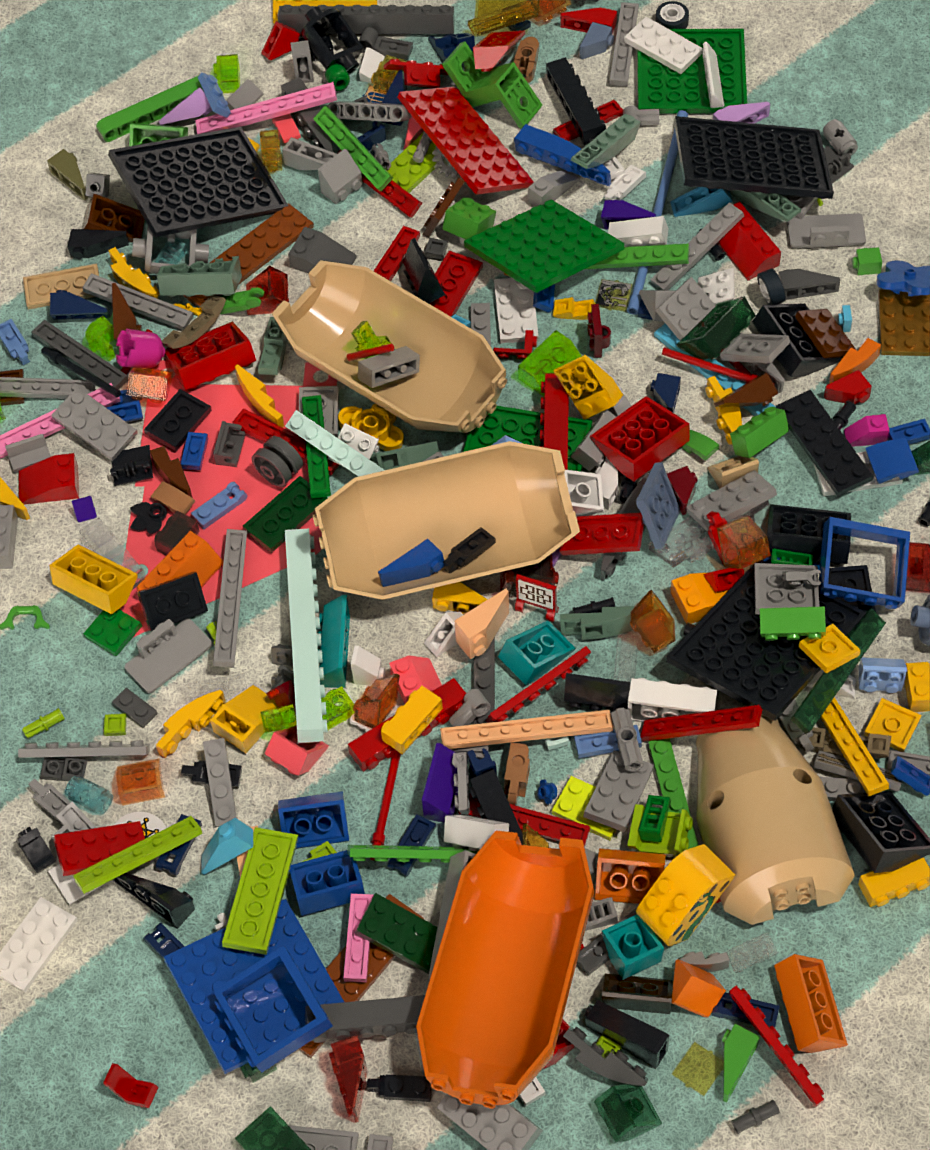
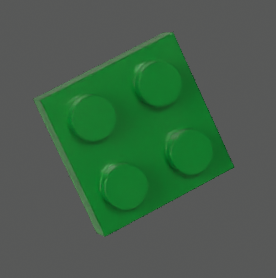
M119 609L113 614L103 610L83 635L117 657L139 631L142 624Z

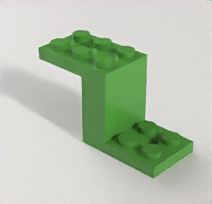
M462 42L442 63L446 72L472 107L501 100L519 128H523L525 124H528L543 106L514 62L492 68L491 71L482 72L481 69H475L474 53L466 42Z

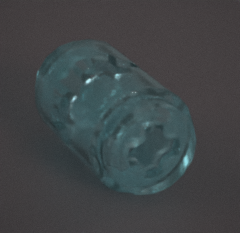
M81 776L72 777L65 789V795L68 796L69 800L95 813L104 814L109 809L113 800V794L109 790Z

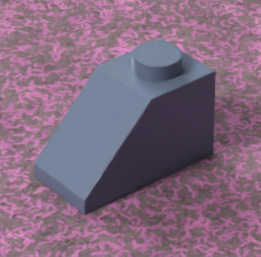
M592 22L580 45V59H586L606 52L607 48L612 46L614 41L612 27Z

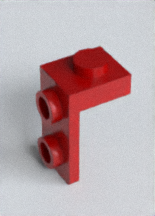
M526 330L524 349L493 348V351L497 354L498 358H509V355H516L517 359H528V356H533V347L537 348L538 337L534 336L533 330Z
M112 1063L103 1082L106 1087L126 1103L144 1108L150 1107L159 1088L154 1083L136 1080L115 1063Z

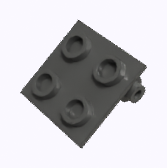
M829 146L824 148L831 182L834 183L854 168V165L850 163L851 155L849 153H842L840 155Z

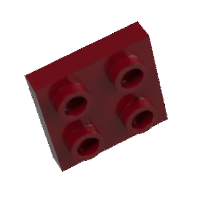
M591 304V312H588L587 324L588 336L591 339L589 340L590 351H594V358H602V349L609 347L611 344V330L609 327L601 325L599 304Z

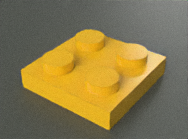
M834 624L826 627V636H821V639H808L807 637L799 641V648L825 673L860 656V649Z
M881 698L864 732V736L869 738V733L891 736L890 747L904 752L922 715Z

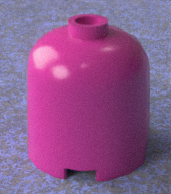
M126 329V331L122 330L118 336L116 346H119V355H116V359L121 367L154 368L165 355L162 340L155 333Z

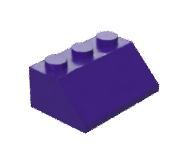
M436 743L422 797L424 818L445 823V815L456 814L457 808H455L454 803L455 795H458V787L454 786V774H458L457 768L452 764L453 753L455 752L441 743Z

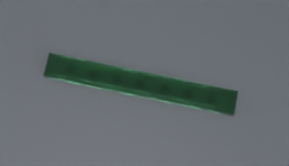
M872 608L866 612L865 617L848 637L860 649V656L828 673L823 672L790 720L805 734L812 730L886 624Z

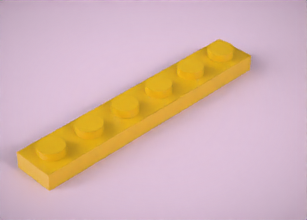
M828 690L811 697V704L868 796L889 789L888 781L832 692Z

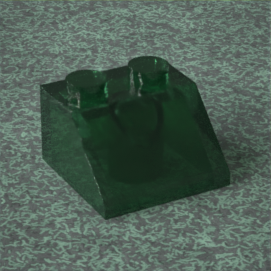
M630 1084L611 1086L594 1101L599 1115L603 1118L615 1142L629 1141L662 1124L642 1086Z

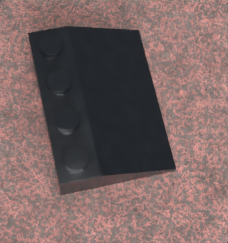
M805 303L763 305L752 323L760 334L789 336L790 343L776 358L790 377L807 376L841 361L843 356L823 358L795 318L798 311L810 310Z
M770 504L765 555L771 554L772 549L811 554L813 555V562H820L824 523L829 517L851 521V513ZM832 534L831 563L837 565L848 563L851 536Z
M891 791L879 792L872 796H868L867 793L837 795L832 807L837 825L874 873L893 872L930 854V838Z

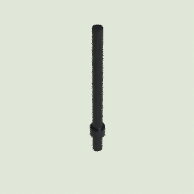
M47 347L42 348L41 352L48 356L52 362L63 365L115 397L121 395L120 390L64 358L60 352L52 351Z

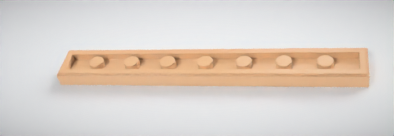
M610 710L445 727L440 728V735L444 746L449 749L611 732L613 731V723Z

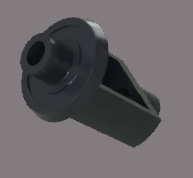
M320 6L310 9L305 14L309 22L302 29L303 39L308 40L310 48L325 70L332 65L340 64L345 67L348 74L354 71L359 66L355 58L360 55L364 47L341 15V12L336 8L323 11ZM331 27L338 34V39L342 40L347 48L332 55L319 36Z

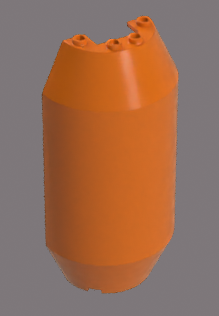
M495 831L462 870L416 1025L425 1077L431 1083L433 1089L458 1098L465 1105L475 1103L494 1109L496 1105H505L515 1101L552 1059L594 898V888L583 840L560 838V849L522 845L518 833Z

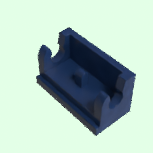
M377 121L372 122V129L357 138L368 151L372 149L374 144L377 146V143L380 144L386 140L385 126L380 124L378 127Z
M482 748L483 759H478L473 750L467 752L468 771L471 778H475L493 769L497 775L496 763L492 761L489 752L485 748Z

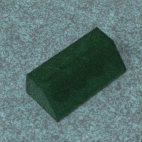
M745 296L718 303L676 345L681 350L698 359L713 360L720 355L722 349L727 348L731 344L730 341L741 334L740 331L751 324L750 321L756 315Z

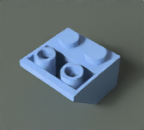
M861 657L858 667L859 689L867 692L881 690L888 693L902 691L907 673L904 659Z

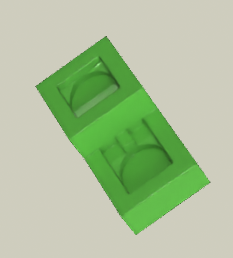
M690 430V441L681 448L689 454L694 452L706 461L719 449V444L701 433Z

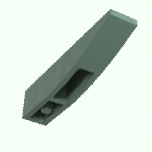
M624 114L572 156L571 161L585 169L594 168L609 161L635 140L640 121L631 115Z
M739 190L730 191L731 195L745 204L786 222L801 212V208L781 194H764L761 192Z

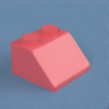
M408 655L389 663L391 676L404 704L408 701L410 694L414 690L417 691L421 685L431 692L442 685L430 658Z
M294 724L273 733L265 755L270 757L274 763L281 764L287 768L291 774L299 776L309 772L328 749L329 745L323 741L298 743L297 725Z

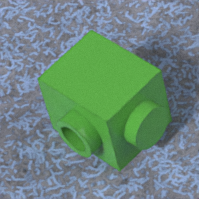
M879 247L856 249V255L852 258L853 269L856 268L857 275L881 273L882 258Z

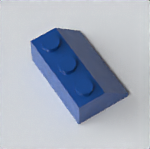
M343 791L278 800L281 832L298 835L296 848L321 845L326 841L329 843L349 841Z
M347 850L291 865L290 875L301 916L350 903L351 894H365L357 862L353 860V857H349Z

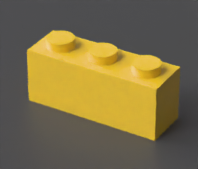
M421 685L417 691L414 690L410 694L405 705H401L396 710L395 716L390 721L388 720L381 728L382 741L403 755L443 709L442 699Z
M923 857L893 872L874 873L871 871L860 876L858 885L869 906L877 905L880 907L887 904L892 898H904L910 891L926 889L930 885V868Z

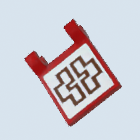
M517 574L515 610L523 613L525 603L546 609V620L554 623L555 615L559 611L557 606V586Z

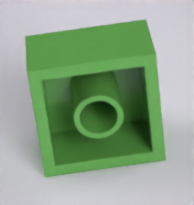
M464 197L446 210L443 230L466 240L488 228H492L496 211L487 205H481L471 198Z

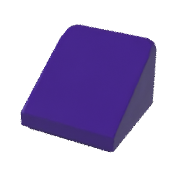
M91 496L72 500L78 522L97 518Z

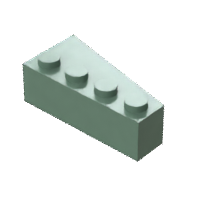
M239 256L232 257L231 261H223V258L215 259V262L205 264L204 261H197L191 266H187L186 263L161 266L157 274L160 296L167 295L168 297L177 295L188 297L194 295L212 296L214 294L229 296L235 294L242 278Z

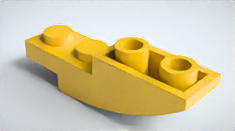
M116 247L110 249L109 254L113 263L111 269L116 281L120 285L158 299L160 293L156 286L152 287L149 276L146 273L143 274L140 268L134 270L131 264L128 265L125 255L122 252L119 253Z
M715 376L707 379L705 391L707 396L713 399L714 403L733 392L731 387L723 390ZM715 407L718 412L717 426L725 432L726 440L731 445L730 434L742 425L740 407Z
M217 690L203 695L173 714L163 724L166 734L156 744L158 754L166 758L169 753L175 752L178 743L183 738L185 739L189 736L192 728L199 732L203 727H207L212 716L226 702L223 691Z

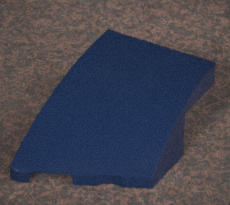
M469 33L448 34L442 38L428 37L432 47L443 61L462 42H466L472 52L475 46L474 35Z

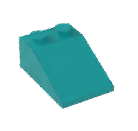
M547 620L507 639L498 658L527 685L542 677L576 648Z

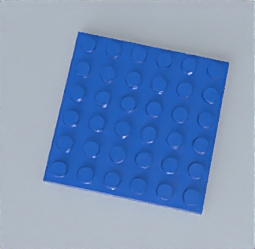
M286 899L281 901L267 955L222 947L225 927L164 956V961L224 1074L247 1064L248 1061L245 1056L248 1055V1052L245 1048L241 1049L235 1040L238 1034L235 1029L231 1031L224 1019L227 1018V1015L224 1011L220 1012L214 1003V1000L217 998L213 991L283 945L291 954L320 1005L344 1002ZM284 963L227 999L258 1055L306 1025L305 1008L309 1005Z

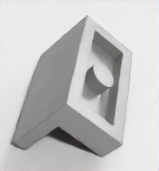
M43 434L5 446L15 474L19 473L21 469L51 457Z

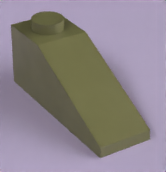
M62 149L47 160L50 173L86 201L88 197L85 196L86 189L77 165L76 156Z

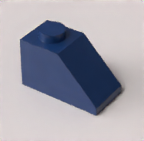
M658 373L656 380H652L650 391L654 392L653 400L672 413L675 411L681 377Z

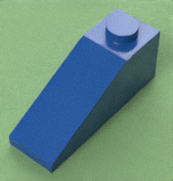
M426 539L378 571L381 585L386 587L431 576L444 567L443 553L429 539Z

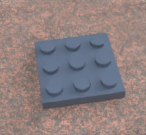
M659 462L654 463L636 499L637 508L640 509L643 523L648 529L649 538L653 542L655 549H663L681 511L663 463Z

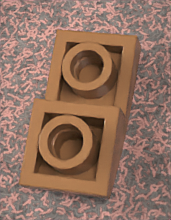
M164 481L161 482L151 495L154 501L167 506L170 511L183 517L195 503L193 498Z

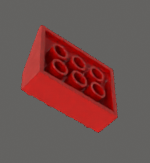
M233 321L204 333L197 340L186 346L165 349V357L185 390L194 389L204 382H211L223 374H230L235 370L237 364L240 367H247L252 362L257 361L250 340Z
M645 396L590 435V439L620 473L635 481L652 469L654 463L663 461L690 441V423Z

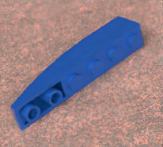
M525 124L514 138L515 149L520 154L530 156L609 187L611 185L610 171L603 164L585 169L571 161V157L579 152L581 148L559 136Z

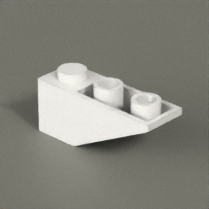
M605 456L604 464L602 467L599 466L595 474H601L604 508L609 510L618 496V470Z

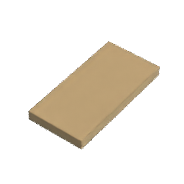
M91 264L23 277L28 310L50 306V293H56L57 290H66L84 299L95 297L83 292L82 287L91 273L99 276L98 265Z

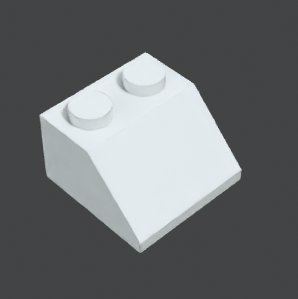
M565 470V479L576 517L603 512L601 474Z

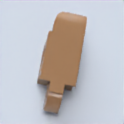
M526 37L524 40H520L514 58V63L520 72L526 74L524 78L528 83L534 79L540 46L535 37Z
M511 742L504 777V793L508 795L509 804L515 806L517 805L518 797H525L530 773L529 748L523 743Z

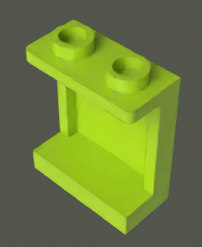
M635 804L627 844L631 851L666 854L665 857H676L688 849L689 839L687 836L688 831L692 829L693 819L687 810L682 809L681 813L668 812L662 842H652L640 839L638 830L645 806Z

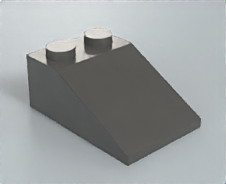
M307 227L303 228L288 253L290 268L309 273L320 260L353 265L357 258L355 253L324 233Z

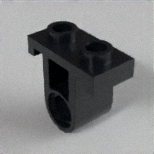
M29 826L18 833L19 838L16 842L36 873L41 872L56 862L37 827L31 829Z

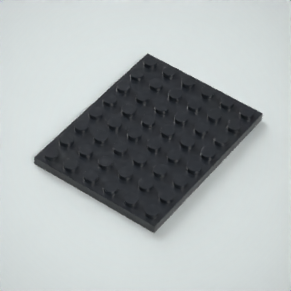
M675 116L674 125L684 186L706 187L708 189L717 188L728 191L761 192L764 194L773 193L784 196L817 197L819 199L833 198V186L819 129Z
M242 127L109 150L108 153L110 160L154 237L275 214L284 207L289 206Z
M760 558L755 562V563L770 564V563H768V562H766V561H763V560L760 559ZM754 563L667 655L666 662L747 706L760 705L763 709L762 714L776 721L821 668L799 648V641L808 636H800L798 640H787V637H778V640L767 641L765 637H761L760 614H755ZM819 594V607L825 606L826 627L834 624L849 638L866 618V612L838 598H826L824 595Z

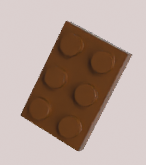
M458 177L455 183L451 181L424 224V227H426L423 233L424 236L428 238L431 236L465 181Z
M828 309L798 311L795 315V318L823 358L845 356L850 348L855 349Z

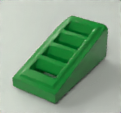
M772 549L771 564L813 565V555Z
M648 795L638 830L641 840L662 842L670 797ZM652 805H660V806H663V807H662V808L652 807Z

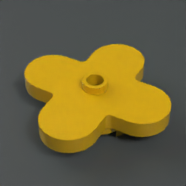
M373 404L370 409L365 410L355 406H348L343 408L338 414V424L341 428L346 423L379 439L377 445L384 451L399 449L404 443L403 432L392 425L397 416L377 404Z

